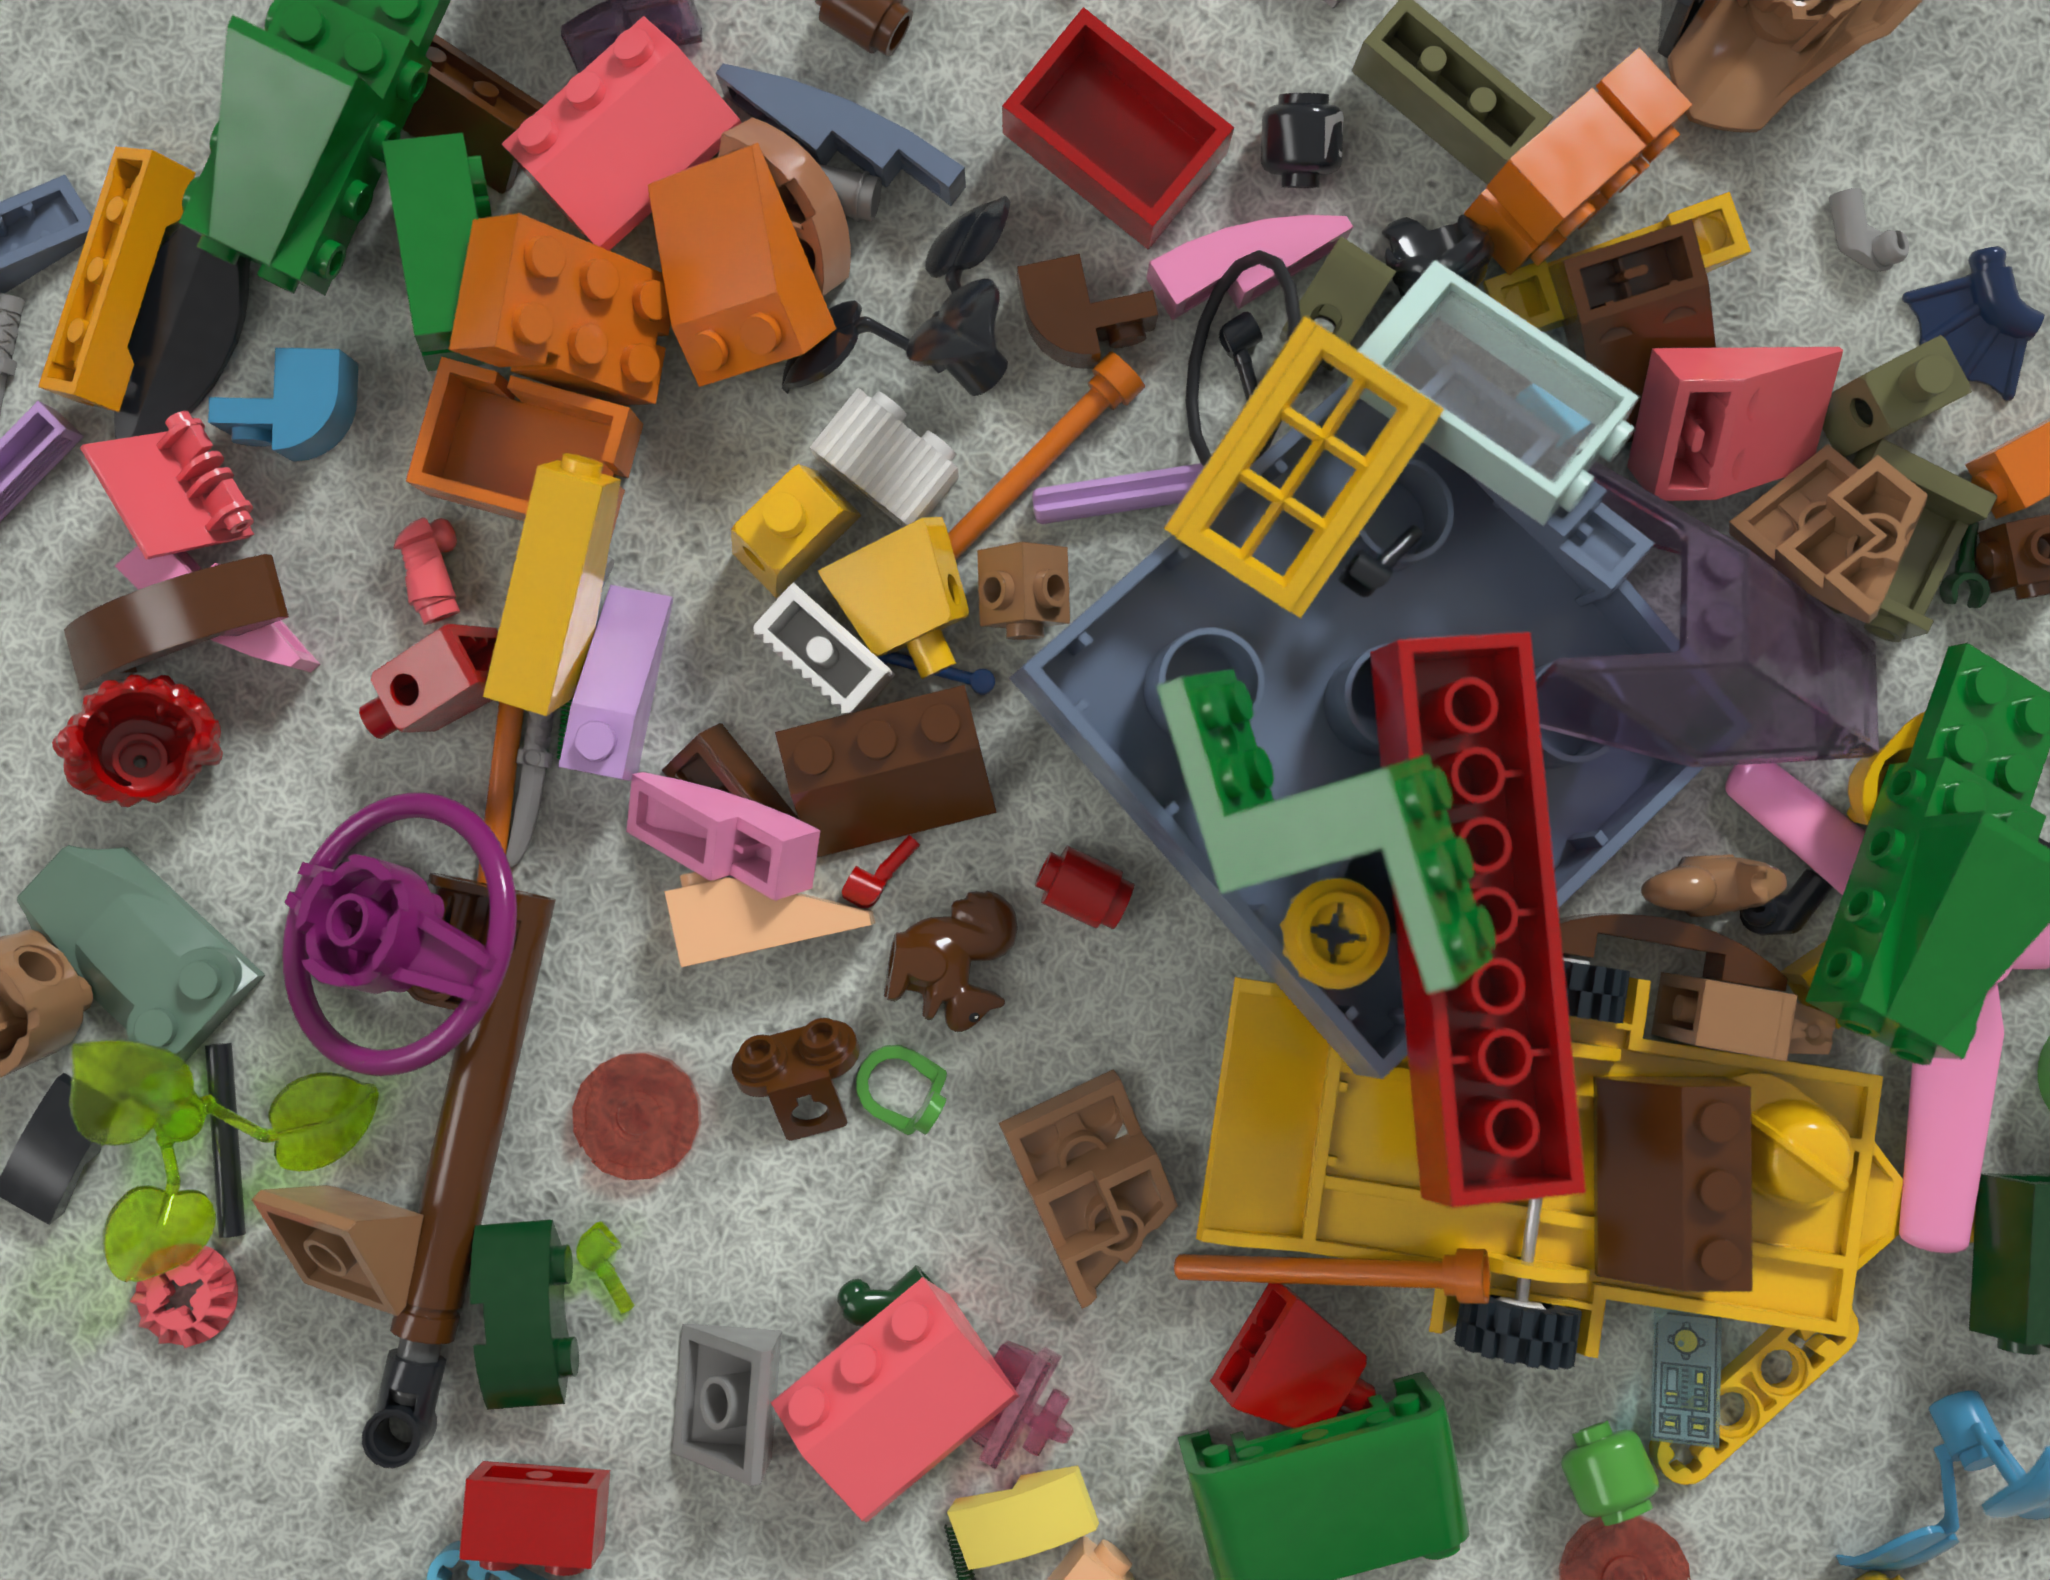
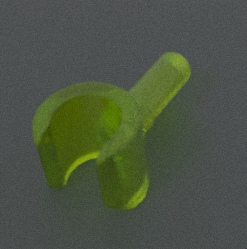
M599 1221L580 1237L576 1249L577 1259L584 1268L590 1272H596L599 1279H602L620 1314H624L635 1305L617 1275L614 1266L608 1260L622 1248L621 1243L602 1221Z

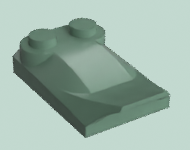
M68 845L62 848L17 896V902L23 910L31 929L42 933L49 943L64 953L78 976L83 977L91 986L93 998L126 1029L128 1040L135 1051L146 1058L159 1060L170 1071L179 1069L265 976L259 968L128 847L88 849Z

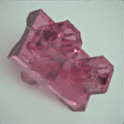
M1008 1340L1000 1346L994 1360L1019 1397L970 1437L976 1444L984 1448L979 1460L997 1469L1001 1460H1006L1009 1457L1026 1424L1032 1429L1023 1444V1448L1035 1456L1041 1454L1048 1439L1063 1444L1068 1443L1074 1428L1061 1415L1070 1397L1058 1389H1053L1044 1406L1037 1404L1063 1356L1047 1347L1036 1353L1025 1346Z

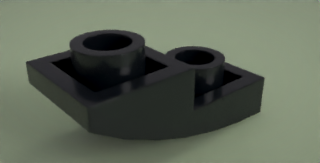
M66 1073L57 1077L29 1120L0 1176V1197L48 1225L53 1223L65 1213L84 1165L100 1153L120 1104Z

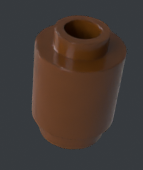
M815 0V3L820 6L819 21L871 54L878 50L884 55L890 56L902 42L913 17V11L903 5V0Z

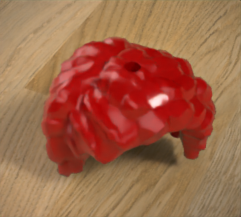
M131 674L121 683L115 680L103 681L97 693L85 695L82 712L73 715L68 720L67 726L52 741V748L57 756L64 759V775L73 788L86 795L93 796L103 803L116 801L121 807L127 808L142 800L157 804L169 796L181 794L196 777V774L202 771L203 765L216 766L220 764L223 756V751L219 746L221 726L219 721L214 719V714L205 700L195 695L194 690L183 684H175L168 675H160L148 680L141 675ZM138 759L147 761L146 766L142 768L136 767L134 763Z

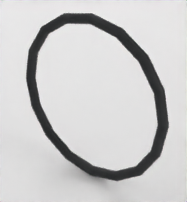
M1257 250L1233 262L1214 286L1198 321L1188 361L1185 404L1189 437L1203 466L1211 457V453L1202 435L1198 406L1201 361L1210 325L1226 291L1243 271L1260 264L1273 270L1283 289L1288 320L1287 341L1301 321L1297 287L1281 258L1262 250ZM1282 420L1280 421V423L1278 424V426L1276 427V429L1274 430V432L1272 433V435L1270 436V438L1268 439V441L1266 442V444L1264 445V447L1262 448L1254 462L1258 460L1268 450L1282 423Z

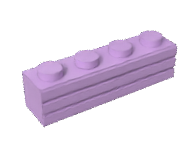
M39 401L0 439V522L84 437L56 409Z

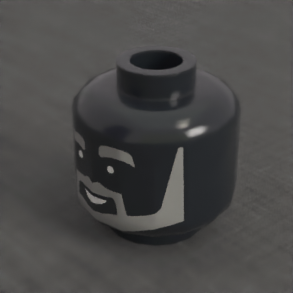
M1280 94L1278 105L1267 108L1263 113L1261 165L1264 170L1271 174L1282 175V188H1319L1320 175L1332 174L1341 167L1344 115L1340 108L1329 104V94Z

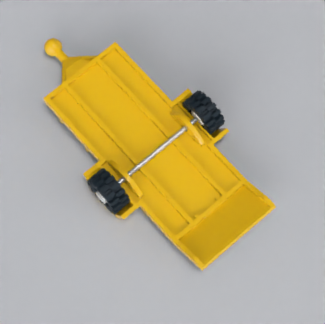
M1563 957L1586 1193L1450 1208L1421 1198L1408 1055L1383 1079L1356 1075L1275 982L1234 978L1196 1239L1202 1242L1227 1246L1299 1251L1345 1259L1443 1261L1444 1255H1456L1458 1248L1486 1249L1490 1263V1296L1487 1304L1459 1303L1456 1296H1445L1443 1289H1435L1429 1332L1442 1334L1456 1326L1454 1342L1458 1347H1464V1350L1468 1352L1481 1353L1482 1357L1489 1359H1503L1504 1363L1513 1365L1522 1363L1531 1368L1539 1369V1366H1543L1549 1370H1559V1368L1571 1369V1366L1574 1367L1576 1353L1586 1357L1598 1358L1606 1299L1848 1337L1856 1273L1899 1235L1903 1179L1875 1142L1883 1076L1794 1060L1782 1061L1683 1043L1678 1044L1645 1039L1643 1036L1651 981L1629 977L1630 971L1590 965V961ZM1749 1072L1772 1074L1792 1084L1830 1112L1849 1132L1854 1148L1853 1170L1847 1180L1849 1186L1844 1193H1838L1829 1202L1811 1209H1788L1769 1200L1752 1187L1753 1292H1683L1598 1277L1595 1274L1593 1077L1733 1078ZM1975 1212L1969 1243H1974Z

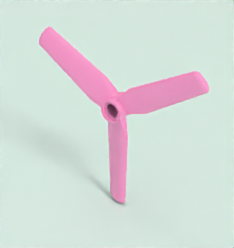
M1759 751L1748 752L1739 759L1730 771L1725 786L1727 794L1843 895L1865 830ZM2050 924L1987 992L1977 1021L1976 1033L1969 1045L1965 1060L1933 1058L1931 1065L1912 1063L1899 1234L1901 1239L1916 1248L1948 1254L1959 1253L1966 1250L1969 1246L2005 1034L1998 983L2004 980L2012 970H2046L2050 968Z

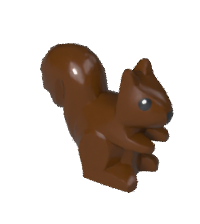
M988 890L986 892H968L966 898L953 902L951 905V916L929 917L917 922L904 932L895 933L890 949L884 997H887L889 1001L895 1002L903 996L905 991L922 994V1016L927 1020L934 1018L943 1003L945 1023L954 1032L969 1030L990 1010L1003 1007L1005 1005L1004 998L995 992L969 984L971 961L996 960L1006 955L1015 944L1018 926L1016 913L1012 905L1003 896Z

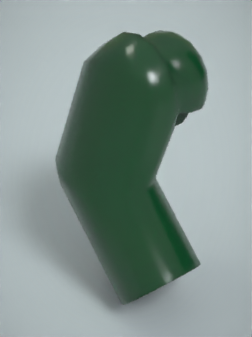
M915 1265L889 1290L870 1289L868 1283L863 1282L861 1279H852L840 1288L837 1302L844 1309L843 1316L847 1321L855 1326H864L922 1277L931 1283L933 1282L919 1266Z

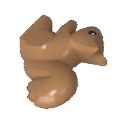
M1733 854L1686 856L1681 859L1678 867L1664 871L1645 881L1641 886V894L1645 900L1652 904L1671 910H1683L1690 917L1715 916L1727 912L1759 907L1773 901L1785 891L1787 878L1782 871L1772 865L1761 861L1738 858Z

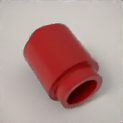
M1067 845L1060 856L1053 852L1048 854L1035 882V887L1044 890L1041 899L1042 904L1097 929L1102 924L1115 929L1128 906L1135 884L1122 878V870Z

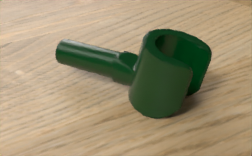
M1979 522L1968 526L1959 545L1955 571L1947 575L1940 585V597L1946 604H1956L1959 586L1964 581L1970 587V596L1967 602L1968 608H1980L1988 600L1990 595L1989 584L1982 575L1975 573V551Z

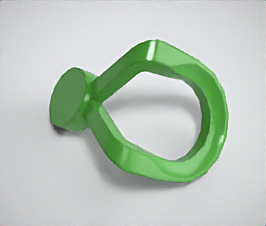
M885 1045L872 1051L861 1062L856 1075V1091L863 1107L874 1117L906 1135H911L916 1130L926 1135L936 1122L946 1103L947 1098L940 1095V1092L945 1083L947 1072L915 1050L901 1045ZM898 1058L907 1061L931 1080L932 1084L923 1106L911 1118L884 1108L873 1099L869 1091L868 1080L872 1070L879 1063L887 1059Z

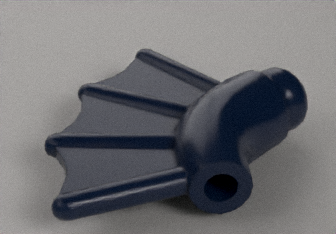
M1994 246L1971 253L1968 258L1971 274L1907 291L1903 294L1902 301L1908 304L1918 319L1921 338L1919 345L1942 335L1948 342L1968 381L1986 384L1999 393L2003 400L2010 401L2016 393L2027 342L2036 335L2045 315L2028 306L2020 298L2012 267H2006L2005 264L2006 251L2000 246Z

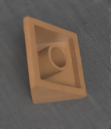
M329 1185L260 1190L251 1199L303 1283L395 1316H399L407 1304L424 1215Z

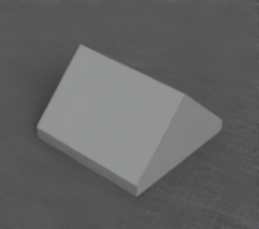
M682 1324L672 1453L746 1485L754 1486L762 1483L772 1460L776 1411L771 1402L777 1398L781 1330Z

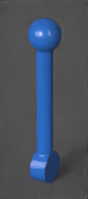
M893 652L877 657L885 665L889 663L918 671L911 656ZM949 667L934 674V676L971 685L972 690L979 695L990 693L995 686V677L987 669H978L971 673Z

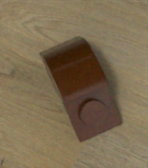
M1080 254L1017 267V286L1027 329L1036 345L1051 359L1063 365L1081 369L1094 368L1100 362L1101 350L1099 342L1108 340L1111 348L1129 347L1145 341L1147 338L1146 332L1155 330L1158 311L1153 290L1090 303Z

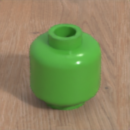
M1608 1420L1572 1434L1576 1446L1563 1455L1561 1465L1576 1502L1584 1515L1593 1518L1601 1517L1604 1525L1610 1526L1632 1519L1653 1509L1649 1498L1657 1493L1659 1481L1642 1441L1636 1432L1627 1429L1613 1432Z

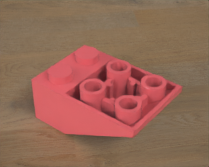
M1840 347L1652 348L1627 468L1652 501L1717 500L1788 476L1816 453L1843 350Z

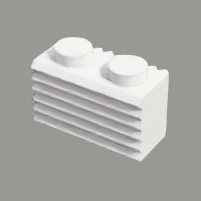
M857 388L813 442L810 450L814 458L903 528L922 517H927L958 480V467L951 462L956 453L934 433L927 430L922 437H919L913 430L909 429L902 422L907 414L882 392L877 391L871 398L861 389Z
M792 583L753 625L755 636L764 641V644L770 647L775 654L783 658V661L793 667L794 671L802 675V678L812 684L813 688L821 692L822 696L831 701L833 706L841 709V713L844 715L865 710L895 676L889 667L795 583Z

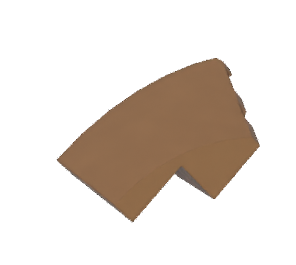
M1827 444L1729 521V534L1753 555L1803 591L1834 609L1869 624L1878 615L1927 502L1928 494L1879 455L1861 469H1858Z
M1114 1069L999 1123L1026 1188L1082 1309L1094 1302L1097 1298L1096 1288L1121 1260L1127 1264L1141 1248L1146 1235L1158 1229L1178 1206L1159 1157L1142 1133L1122 1081ZM1124 1124L1128 1134L1115 1139Z

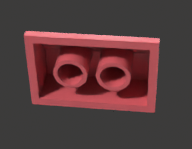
M643 16L632 27L621 33L615 42L582 72L572 77L568 84L533 116L527 118L502 143V146L540 192L592 244L610 251L652 213L648 184L709 161L720 150L722 133L742 122L682 50Z
M922 1277L774 1399L771 1405L802 1457L861 1521L868 1522L1016 1400L1019 1395L950 1294Z

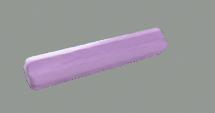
M1199 463L1037 488L1033 491L1032 495L1034 515L1038 523L1047 524L1178 504L1182 501L1204 466Z

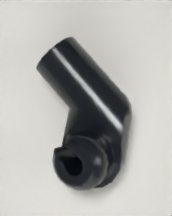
M1806 869L1787 895H1780L1773 901L1759 907L1740 910L1741 922L1749 931L1760 936L1795 934L1808 922L1833 889V886L1816 872Z

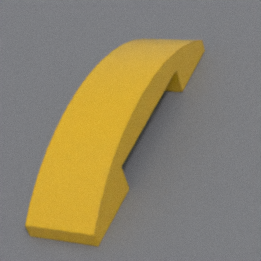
M1727 192L1669 213L1659 223L1549 263L1545 260L1538 267L1535 263L1518 268L1510 276L1508 273H1504L1483 282L1486 295L1540 331L1547 332L1563 326L1564 316L1548 269L1563 260L1690 219L1693 221L1706 273L1748 255L1751 249L1731 194Z

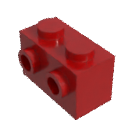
M482 1461L468 1476L465 1483L459 1560L480 1561L479 1566L481 1568L491 1571L512 1570L517 1568L519 1564L545 1566L544 1570L547 1573L558 1576L576 1575L583 1572L584 1569H592L605 1546L610 1470Z

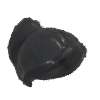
M1464 214L1459 216L1457 223L1434 230H1428L1418 221L1404 217L1388 224L1382 231L1384 237L1390 240L1391 250L1386 248L1385 263L1396 271L1392 279L1398 286L1401 298L1405 296L1434 260L1477 288L1486 276L1489 261L1495 251L1494 243L1489 235V229L1486 226L1478 225Z

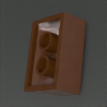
M965 685L775 732L790 795L800 821L820 830L817 858L997 813Z
M1593 1077L1595 1274L1598 1277L1683 1292H1753L1751 1087L1728 1077Z

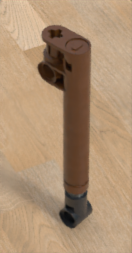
M430 873L428 883L436 887L435 894L439 895L444 903V916L442 920L486 946L490 916L487 883H480L446 874ZM515 890L517 903L516 934L509 967L503 983L484 1017L473 1031L455 1047L417 1212L424 1215L407 1304L399 1316L393 1315L390 1328L394 1335L400 1337L398 1348L391 1349L388 1352L375 1412L367 1421L362 1431V1446L366 1456L374 1464L383 1468H397L407 1464L432 1440L437 1429L435 1409L447 1361L440 1355L442 1344L454 1342L460 1319L458 1309H461L463 1306L471 1271L475 1225H481L556 902V899ZM412 985L407 990L415 1000L455 1010L463 1000L460 997ZM390 1417L400 1418L410 1426L412 1442H403L392 1434L389 1427Z

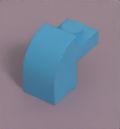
M275 348L273 399L209 397L208 423L232 435L231 441L235 444L254 447L272 445L273 451L291 461H304L316 458L334 448L344 438L352 425L357 409L359 364L340 349Z

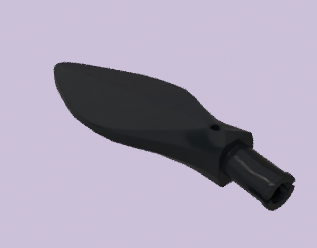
M182 224L158 250L127 348L134 367L120 411H114L115 439L166 432L169 429L165 421L171 415L180 411H189L191 414L217 383L238 344L243 329L249 296L251 260L239 256L234 266L199 249L197 244L201 235Z

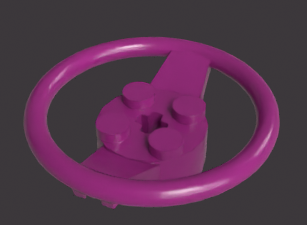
M404 793L380 799L362 808L341 823L321 844L310 862H302L297 873L302 876L295 892L289 891L284 902L289 907L283 936L282 962L284 983L291 1009L300 1028L311 1044L323 1056L352 1072L370 1076H391L418 1070L442 1058L458 1046L484 1017L493 1003L509 967L516 934L517 903L513 875L501 843L490 827L471 809L453 799L431 793ZM410 818H425L449 826L470 845L484 872L490 907L486 946L442 920L444 916L443 900L439 895L431 893L426 881L411 868L357 854L347 856L350 861L343 863L338 868L337 866L357 843L373 831L389 823ZM311 975L321 983L372 994H380L387 991L403 993L409 990L412 985L460 997L463 1000L439 1027L420 1040L395 1049H370L352 1043L330 1024L316 999Z

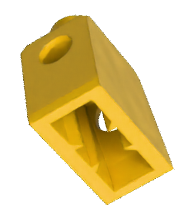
M797 464L731 528L732 554L777 599L862 515L818 470Z
M922 517L818 570L821 579L868 649L876 657L891 654L907 647L921 679L930 677L956 664L941 630L969 617V608L946 524L942 517Z

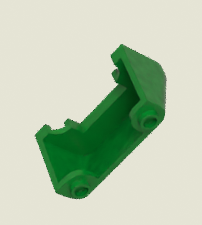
M1422 1371L1393 1379L1396 1396L1388 1403H1385L1380 1394L1368 1397L1370 1405L1368 1409L1246 1441L1243 1431L1232 1433L1230 1436L1233 1446L1225 1444L1215 1445L1211 1441L1208 1429L1177 1437L1215 1580H1337L1422 1556L1426 1559L1438 1560L1448 1558L1459 1552L1460 1544L1470 1534L1451 1425L1444 1399L1426 1374Z

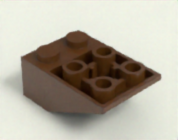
M1692 219L1563 260L1548 268L1564 316L1562 325L1569 350L1639 397L1626 421L1633 427H1636L1652 348H1716L1709 281ZM1635 430L1626 443L1633 441Z

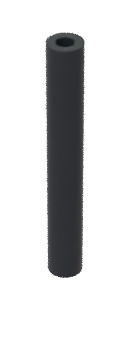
M232 1043L205 1045L218 1235L219 1238H230L246 1234Z

